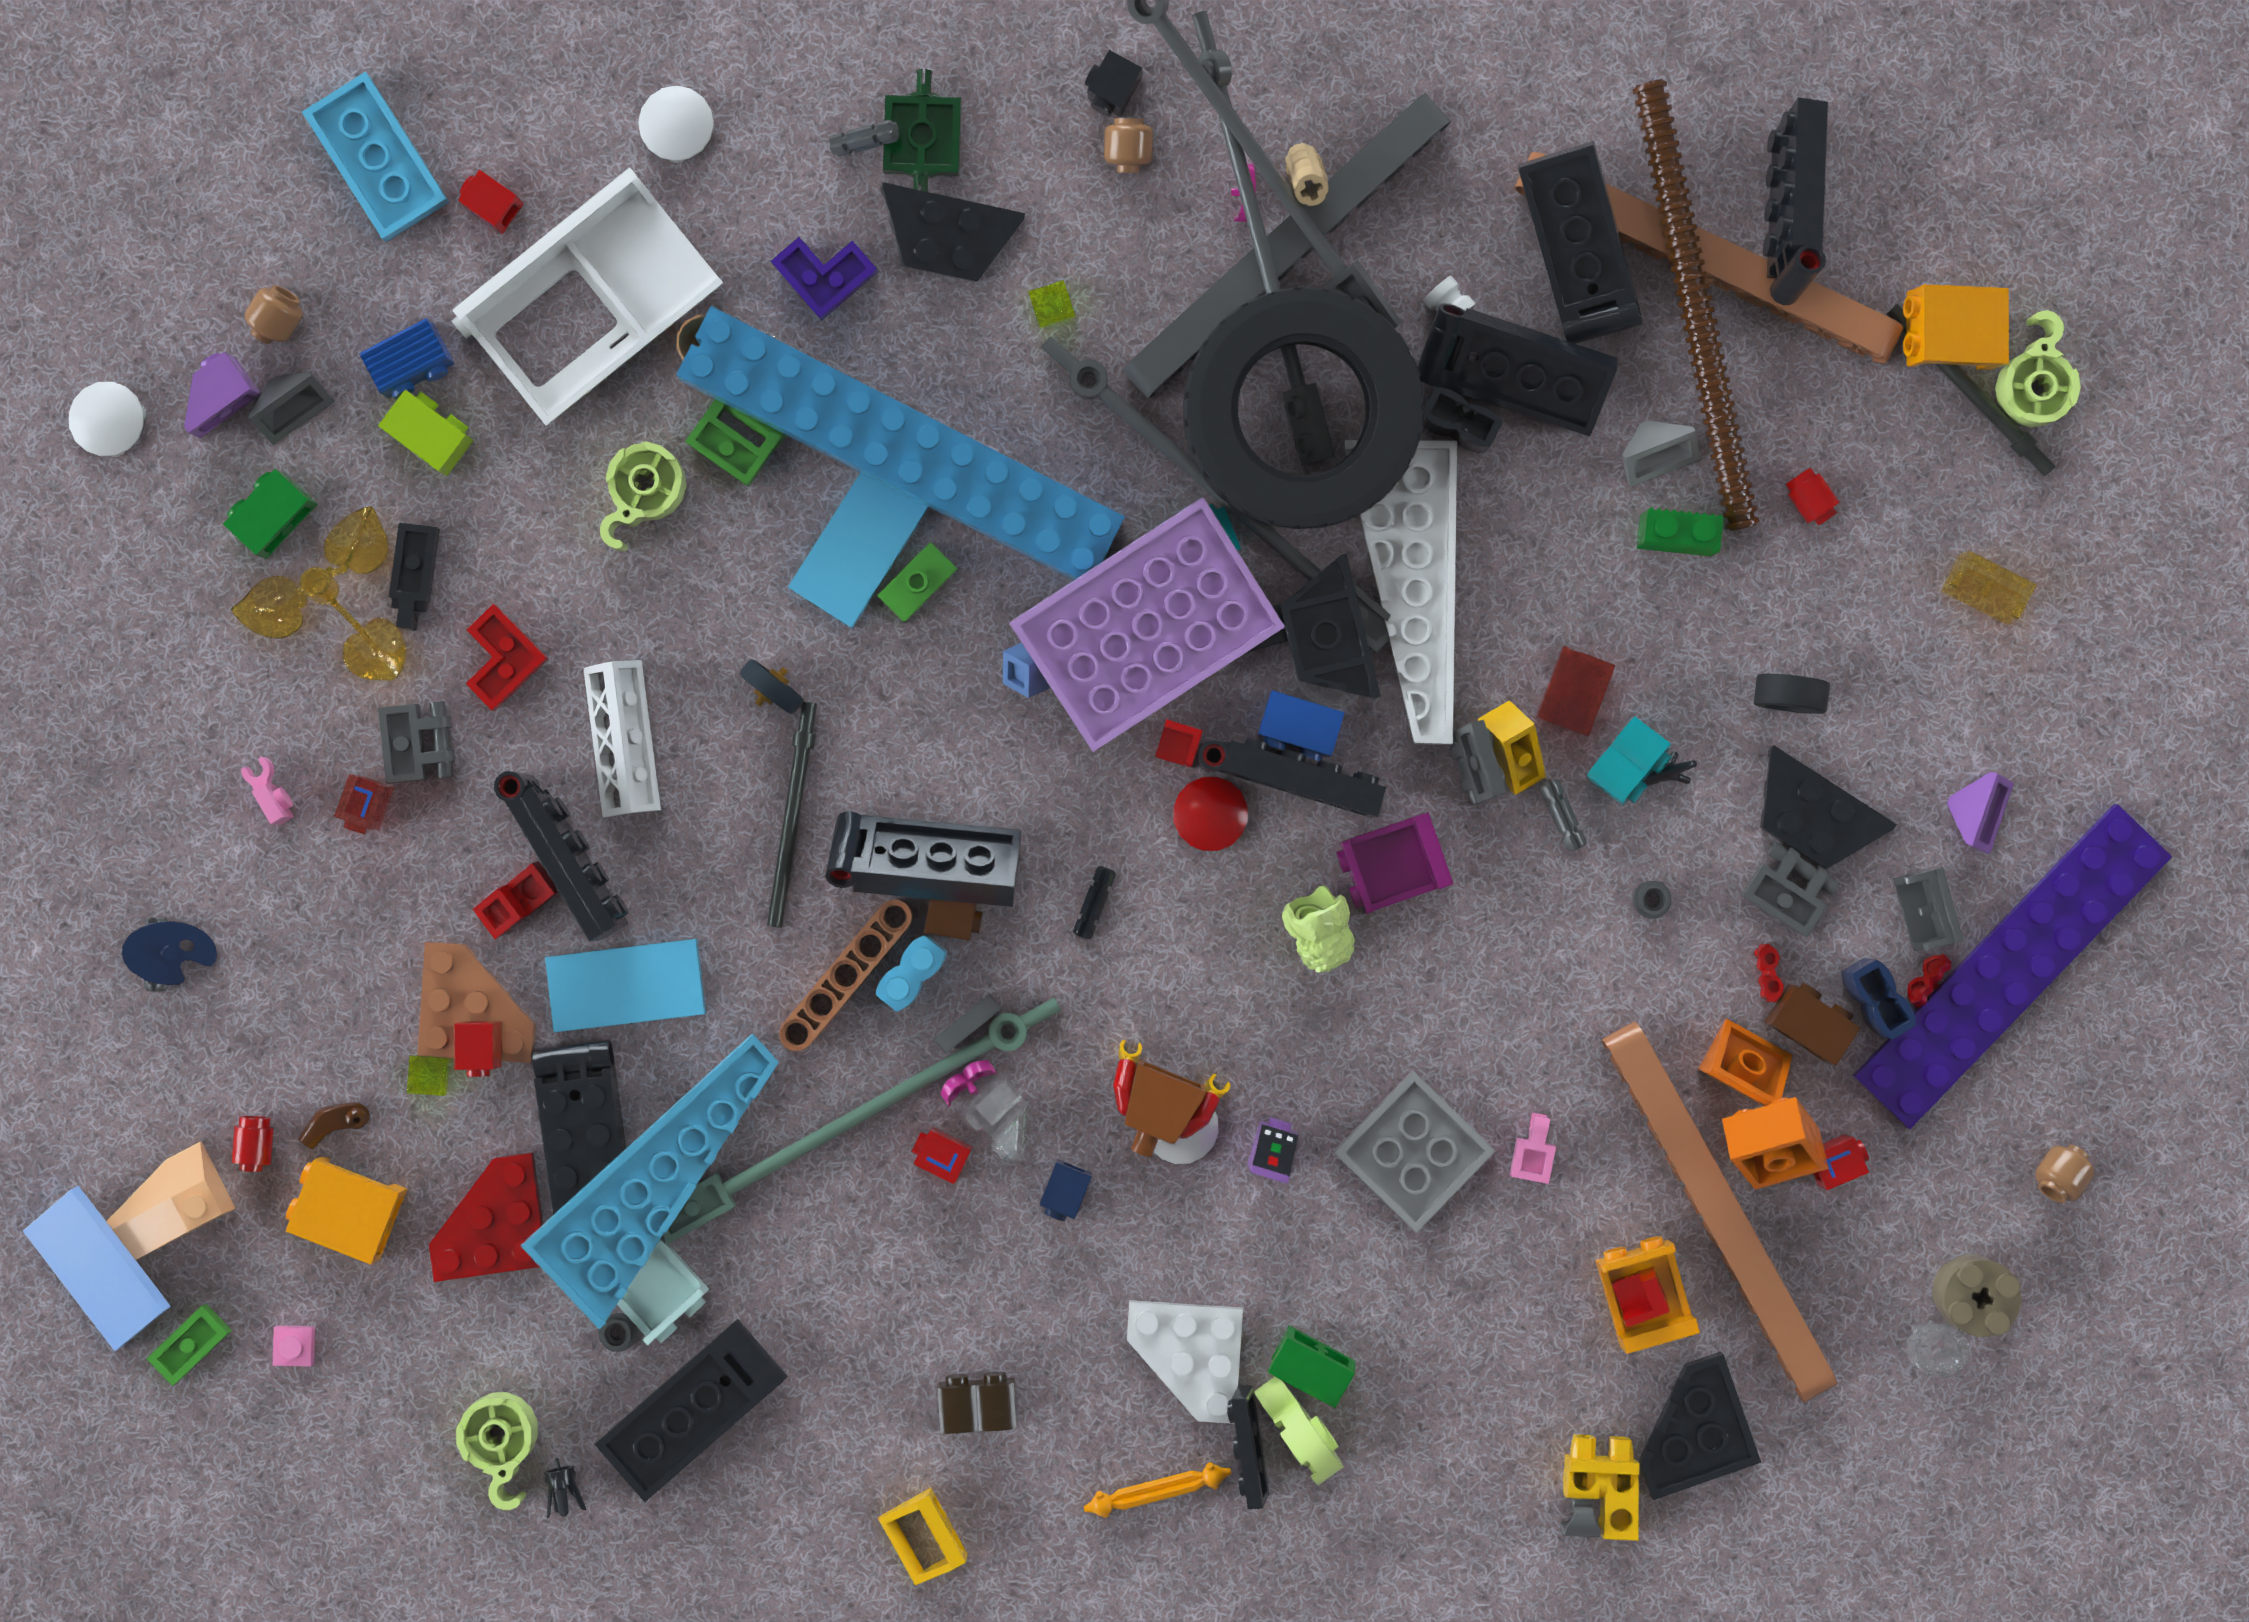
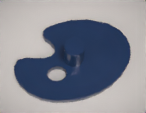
M160 921L142 926L132 932L122 946L123 962L131 972L146 981L163 985H180L184 982L185 978L180 968L181 962L191 960L204 966H211L216 962L217 957L216 946L204 931L195 926L176 921ZM190 940L194 944V948L190 951H184L180 948V942Z

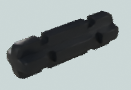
M1103 866L1096 868L1092 879L1095 880L1093 886L1090 885L1080 910L1082 916L1080 919H1077L1073 929L1075 935L1084 939L1092 938L1096 928L1094 923L1100 918L1109 894L1107 889L1109 886H1112L1116 876L1115 871Z

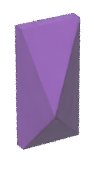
M1989 772L1949 797L1947 805L1966 844L1981 852L1990 854L2014 785L2012 781L1998 773Z

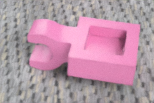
M260 757L258 760L263 768L260 776L256 777L250 767H243L241 774L254 789L251 792L269 823L281 825L294 817L289 809L293 806V803L288 793L282 787L277 789L276 785L272 784L274 765L267 757Z
M1532 1112L1528 1139L1517 1137L1510 1169L1511 1177L1549 1184L1556 1146L1545 1143L1550 1124V1118H1547V1115Z

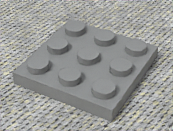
M1412 1070L1333 1152L1417 1233L1495 1153V1150Z

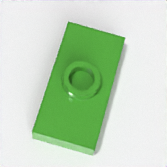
M930 542L877 596L906 623L958 569Z
M206 1303L198 1308L146 1359L174 1386L233 1330Z

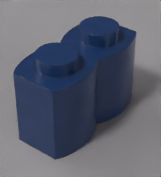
M1863 958L1841 971L1846 991L1855 1001L1861 1004L1863 1019L1875 1034L1880 1037L1894 1039L1916 1026L1915 1015L1910 1004L1900 994L1896 993L1894 978L1882 962L1877 959Z

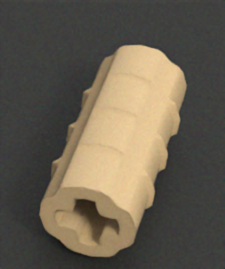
M1305 143L1296 144L1289 149L1288 155L1285 157V168L1291 190L1300 203L1307 204L1308 206L1318 205L1324 201L1329 191L1328 177L1322 163V158L1313 146Z

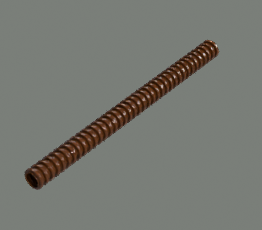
M1658 79L1639 84L1632 89L1633 95L1638 97V100L1635 101V106L1640 107L1641 111L1637 114L1638 119L1643 120L1640 130H1645L1646 136L1642 137L1643 142L1648 144L1645 153L1650 154L1651 158L1647 163L1648 166L1653 167L1650 177L1655 178L1656 181L1652 186L1653 190L1658 191V196L1655 197V200L1660 202L1661 207L1657 210L1658 214H1663L1660 224L1661 226L1665 225L1666 231L1663 232V237H1667L1669 242L1665 244V247L1670 249L1671 255L1668 256V261H1673V267L1670 268V271L1675 273L1676 278L1673 279V284H1677L1679 289L1675 291V294L1680 296L1681 302L1678 303V308H1683L1684 314H1681L1680 317L1681 320L1686 322V326H1683V331H1687L1689 336L1685 338V341L1690 343L1691 349L1688 350V355H1693L1694 361L1690 362L1691 367L1695 366L1696 372L1693 373V378H1698L1699 384L1695 385V388L1701 392V396H1698V401L1703 402V408H1700V411L1705 413L1706 419L1703 420V425H1708L1709 430L1705 432V435L1710 437L1711 442L1708 443V448H1712L1714 453L1710 455V458L1715 460L1716 463L1713 466V471L1718 472V477L1715 478V481L1720 483L1721 489L1717 491L1718 495L1723 496V500L1720 501V505L1725 506L1726 512L1722 513L1723 518L1728 519L1725 528L1727 530L1730 529V531L1755 526L1760 520L1759 517L1754 515V512L1757 511V506L1752 505L1751 500L1755 499V496L1750 494L1749 488H1752V483L1747 482L1746 478L1750 476V473L1745 471L1744 465L1747 464V459H1742V453L1745 452V449L1740 447L1739 444L1742 441V436L1737 435V430L1740 429V426L1735 424L1734 418L1738 416L1737 412L1732 411V407L1735 406V402L1730 401L1729 395L1733 394L1732 389L1727 388L1730 378H1725L1724 374L1728 369L1726 365L1723 366L1722 364L1725 355L1720 354L1719 350L1723 345L1722 342L1717 341L1720 331H1715L1714 327L1718 322L1716 318L1713 319L1712 317L1715 308L1710 307L1709 303L1713 298L1712 295L1707 294L1710 284L1705 283L1704 277L1708 276L1707 271L1702 270L1705 260H1700L1699 256L1703 251L1701 247L1698 248L1697 242L1700 241V237L1695 236L1694 230L1698 229L1697 224L1692 223L1695 213L1690 212L1689 209L1693 204L1692 200L1687 199V195L1690 193L1689 188H1685L1684 185L1688 181L1687 176H1682L1685 166L1679 162V159L1682 158V153L1677 152L1680 142L1674 138V135L1677 134V129H1672L1671 123H1674L1675 119L1669 114V111L1672 110V105H1667V99L1670 98V95L1664 91L1667 81Z

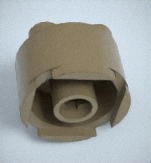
M1976 1254L1958 1256L1943 1265L1933 1281L1932 1297L1938 1312L1946 1322L1969 1335L1976 1337L2002 1335L2009 1330L2019 1314L2021 1307L2019 1280L2007 1268L1986 1257ZM1980 1291H1981V1296H1980V1298H1979V1299H1978V1298H1975V1299L1973 1300V1299H1972V1294H1973V1292H1975V1293H1980Z

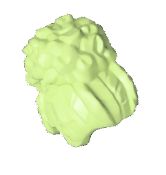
M1325 885L1319 886L1313 894L1307 897H1298L1286 904L1282 913L1285 929L1291 936L1297 939L1296 950L1301 956L1303 964L1308 966L1310 970L1315 969L1316 972H1329L1331 969L1349 962L1354 952L1353 945L1355 943L1354 935L1348 925L1350 911L1346 898L1342 895H1339L1337 898L1334 897Z

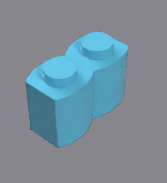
M928 934L915 939L904 951L900 965L892 968L883 976L878 984L876 996L896 1012L904 1009L917 998L923 987V982L940 970L946 960L948 951Z

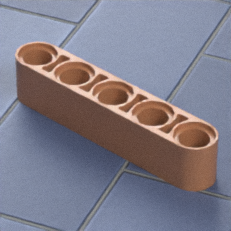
M893 899L886 901L876 911L782 1024L779 1038L785 1048L791 1051H801L815 1042L911 927L914 921V912L909 903L904 900ZM891 906H900L906 913V920L900 927H893L887 922L886 913ZM867 935H874L881 941V951L876 956H869L862 949V941ZM843 964L853 966L857 972V979L852 985H845L838 979V970ZM819 993L828 995L832 1000V1009L828 1014H820L814 1008L813 1001ZM793 1023H801L807 1028L808 1038L804 1043H796L790 1038L789 1028Z

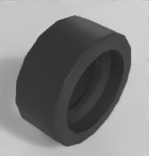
M1771 673L1758 674L1753 704L1758 707L1779 711L1824 714L1827 712L1830 683L1825 680L1805 676Z

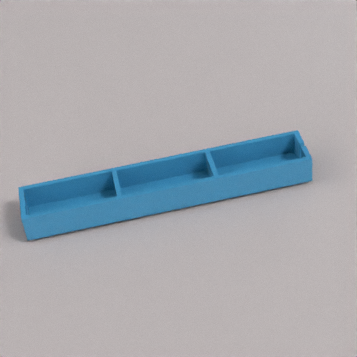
M710 306L695 336L700 344L699 347L691 344L676 374L681 382L1072 580L1077 579L1103 562L1125 516L712 306Z

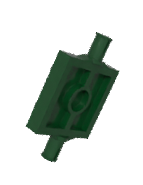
M923 69L916 70V92L907 95H885L884 121L892 120V122H896L899 127L900 137L896 142L886 145L884 143L883 172L884 174H905L912 177L913 189L920 190L921 186V191L928 192V178L935 176H959L962 100L961 97H942L932 93L933 71L925 69V83L923 84Z

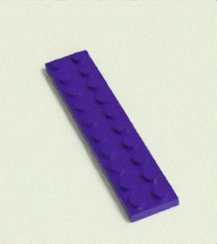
M2113 804L1948 975L1939 987L1927 997V1003L1914 1011L1916 1026L1894 1039L1888 1038L1852 1076L1907 1129H1911L2158 873L2172 856L2118 804Z

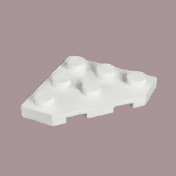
M1129 1300L1127 1341L1197 1421L1230 1423L1227 1404L1238 1387L1243 1308Z

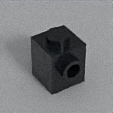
M1109 50L1100 67L1094 64L1084 84L1088 87L1087 95L1088 100L1092 101L1091 107L1105 116L1110 117L1114 113L1121 117L1142 79V67Z

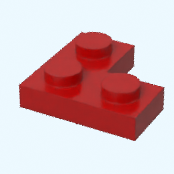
M492 604L466 629L492 656L465 683L491 711H496L549 660L496 604Z

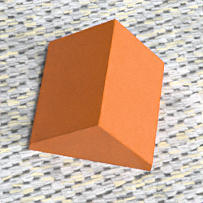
M1726 1018L1698 1070L1760 1105L1767 1106L1772 1101L1782 1098L1793 1055Z

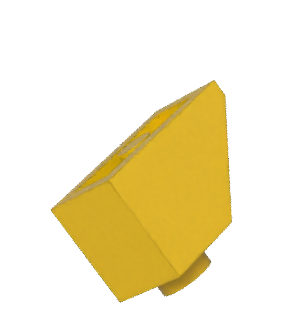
M1511 701L1505 702L1478 718V721L1484 720L1486 728L1493 736V750L1497 763L1502 768L1505 782L1514 795L1546 778L1535 724Z

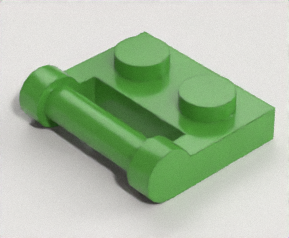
M715 399L685 442L749 487L787 435ZM727 411L765 438V441L760 448L719 420L721 415Z

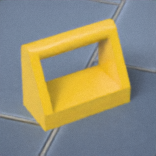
M932 1488L923 1491L878 1517L914 1585L952 1571L966 1563L968 1553ZM917 1510L921 1512L946 1557L926 1569L922 1568L896 1519Z

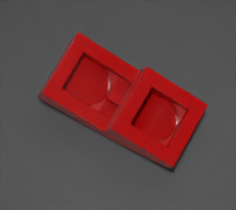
M536 861L509 883L496 889L472 910L492 937L498 939L547 903L559 891L542 864Z

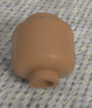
M1114 118V124L1106 126L1104 130V160L1109 164L1117 165L1118 173H1139V165H1147L1152 161L1153 129L1149 125L1144 124V118Z
M279 285L259 289L244 314L246 322L251 327V335L266 344H270L272 340L278 342L287 341L303 317L302 308L299 306L300 299L294 293Z
M2068 1145V1147L2053 1146L2049 1149L2035 1171L2040 1192L2049 1199L2059 1203L2079 1199L2094 1177V1167L2088 1161L2089 1155L2075 1145Z

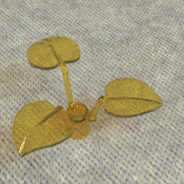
M371 506L361 508L346 516L330 531L325 540L324 556L326 560L333 565L341 567L333 569L328 566L325 570L320 567H311L305 570L300 577V589L293 581L282 576L266 578L257 583L240 602L231 608L234 616L248 629L267 638L282 639L293 635L302 627L303 615L299 608L307 606L309 597L317 604L332 605L358 632L350 636L343 646L344 663L354 675L366 680L393 681L399 677L405 664V641L400 630L392 622L384 618H375L363 628L336 599L339 594V584L333 578L334 576L345 574L348 568L360 575L371 573L378 569L387 557L388 539L375 509Z

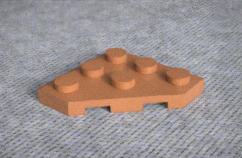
M425 942L417 1056L454 1058V1023L462 1021H502V1061L532 1063L536 1024L516 1004L498 980L481 964L466 944Z

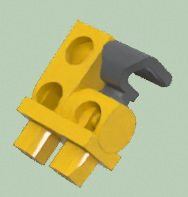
M1573 1434L1570 1454H1565L1563 1492L1566 1498L1571 1499L1570 1510L1573 1512V1517L1571 1521L1561 1522V1533L1564 1536L1600 1537L1601 1535L1603 1539L1638 1541L1639 1463L1633 1458L1632 1440L1625 1436H1609L1608 1456L1595 1455L1596 1438L1594 1436ZM1600 1498V1517H1598L1597 1524L1594 1519L1591 1501Z

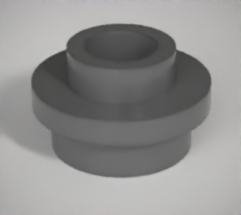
M1644 882L1634 891V908L1645 918L1655 919L1662 917L1671 906L1672 898L1670 891L1660 882ZM1651 892L1658 896V903L1654 907H1649L1645 902L1646 895Z
M611 1314L606 1320V1324L598 1331L600 1342L610 1351H625L633 1345L637 1338V1326L626 1314ZM619 1325L623 1327L625 1336L621 1339L615 1338L612 1335L613 1326Z

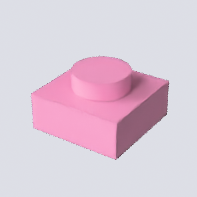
M277 1325L274 1327L273 1366L311 1367L314 1365L315 1326Z

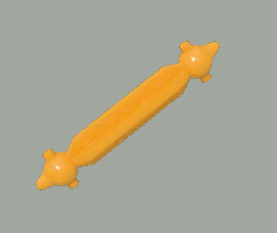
M1209 1462L1202 1472H1183L1118 1489L1112 1495L1097 1491L1092 1501L1083 1506L1084 1512L1095 1513L1098 1516L1107 1518L1113 1508L1120 1510L1133 1508L1194 1492L1204 1485L1218 1489L1223 1480L1231 1475L1232 1472L1230 1468H1221Z

